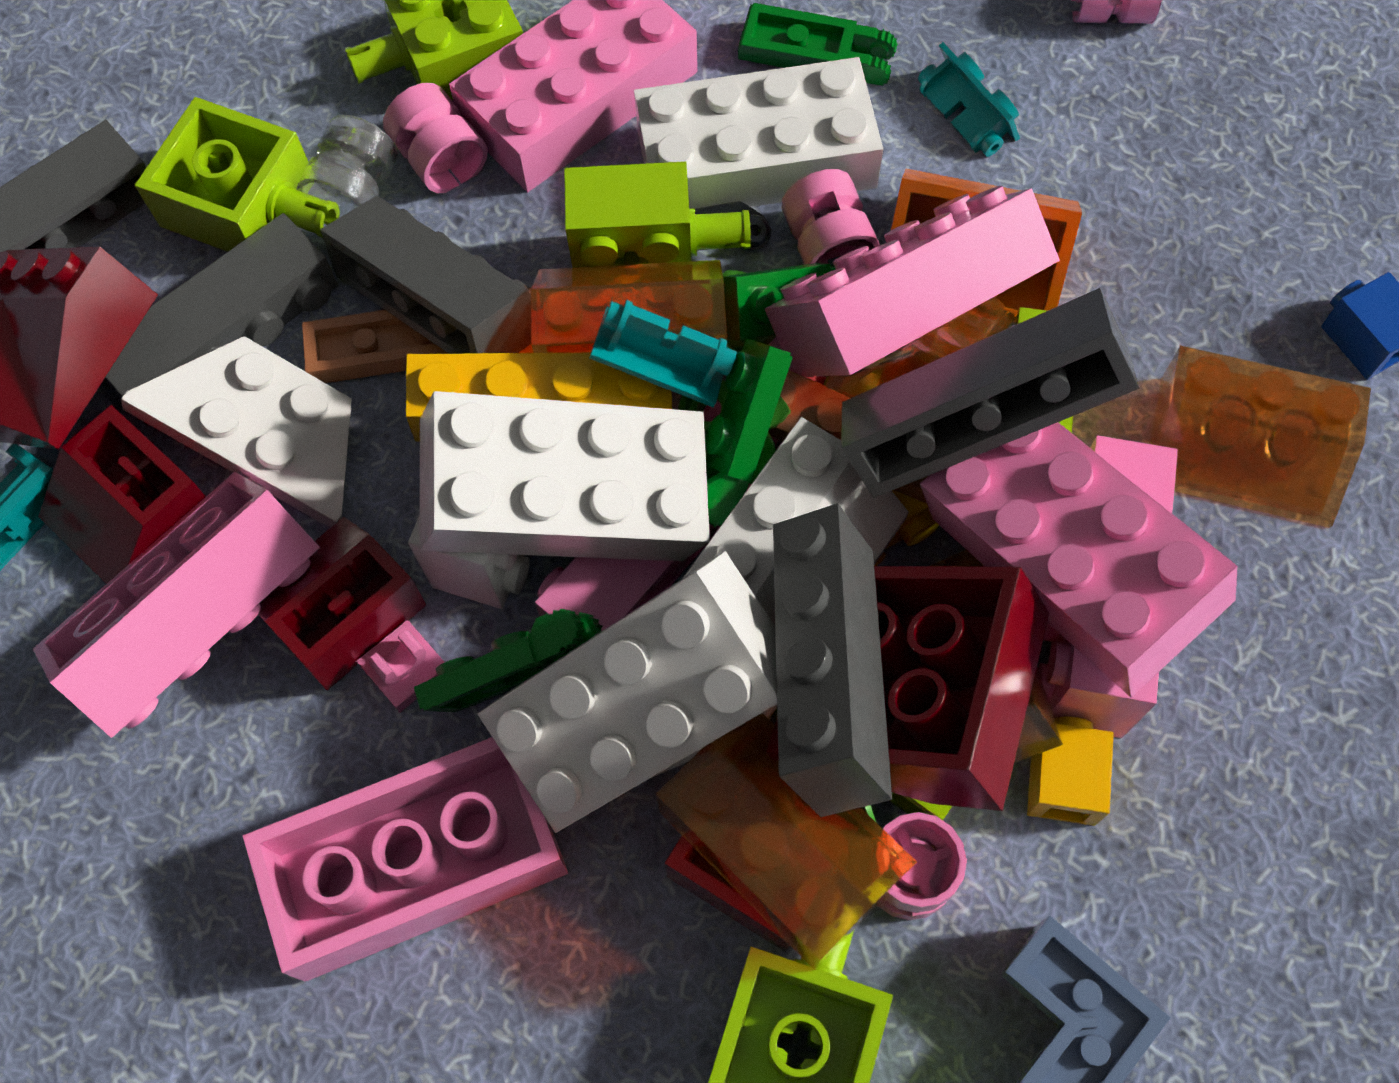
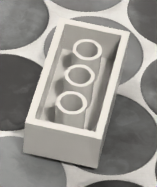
M859 57L634 90L637 130L643 163L687 161L689 209L742 201L750 207L781 203L787 190L798 180L811 173L825 169H839L847 172L857 191L878 187L883 146Z
M434 391L420 418V551L684 561L710 542L704 412Z
M725 551L530 677L477 713V715L554 832L557 833L776 705L775 626Z

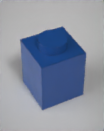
M1387 272L1366 285L1362 280H1356L1344 287L1330 301L1334 309L1321 327L1364 378L1368 380L1399 362V282L1390 272Z

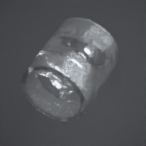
M337 115L330 119L316 150L318 154L311 157L298 182L297 190L326 201L336 202L339 207L342 202L354 204L353 209L376 195L379 196V187L385 184L398 156L396 144L384 131L362 118L351 115Z

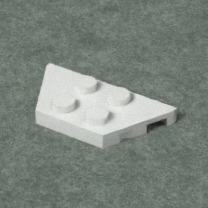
M243 336L127 391L121 398L124 411L229 471L236 472L260 485L273 496L315 520L332 527L341 519L352 398L247 337Z

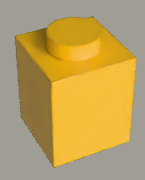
M1057 717L1052 719V723L1044 722L1032 737L1027 816L1095 826L1110 814L1114 732L1093 729L1091 721L1078 717Z

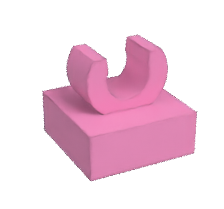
M408 620L356 661L399 713L417 699L414 687L437 677L436 667L445 663Z

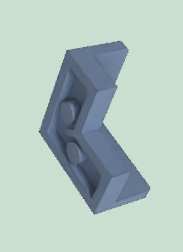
M1048 916L1033 927L1026 936L1028 938L1027 942L1000 974L1059 1025L1015 1083H1123L1171 1017L1053 917Z

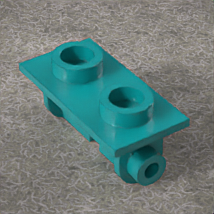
M942 42L939 48L945 61L938 67L934 64L927 66L918 76V81L921 84L920 92L935 106L945 119L960 106H964L965 110L953 119L951 124L975 153L981 150L986 157L992 156L1002 147L1004 143L1002 137L1007 132L1015 141L1019 140L1020 136L1014 119L1019 116V112L1011 100L1000 89L991 94L981 83L985 77L975 61L966 52L957 57Z
M627 299L624 305L611 301L609 307L607 306L589 359L714 408L723 375L728 376L737 351L726 347L727 340L721 337L719 339L713 338L684 325L677 335L667 331L670 323L669 319L634 306L633 302Z

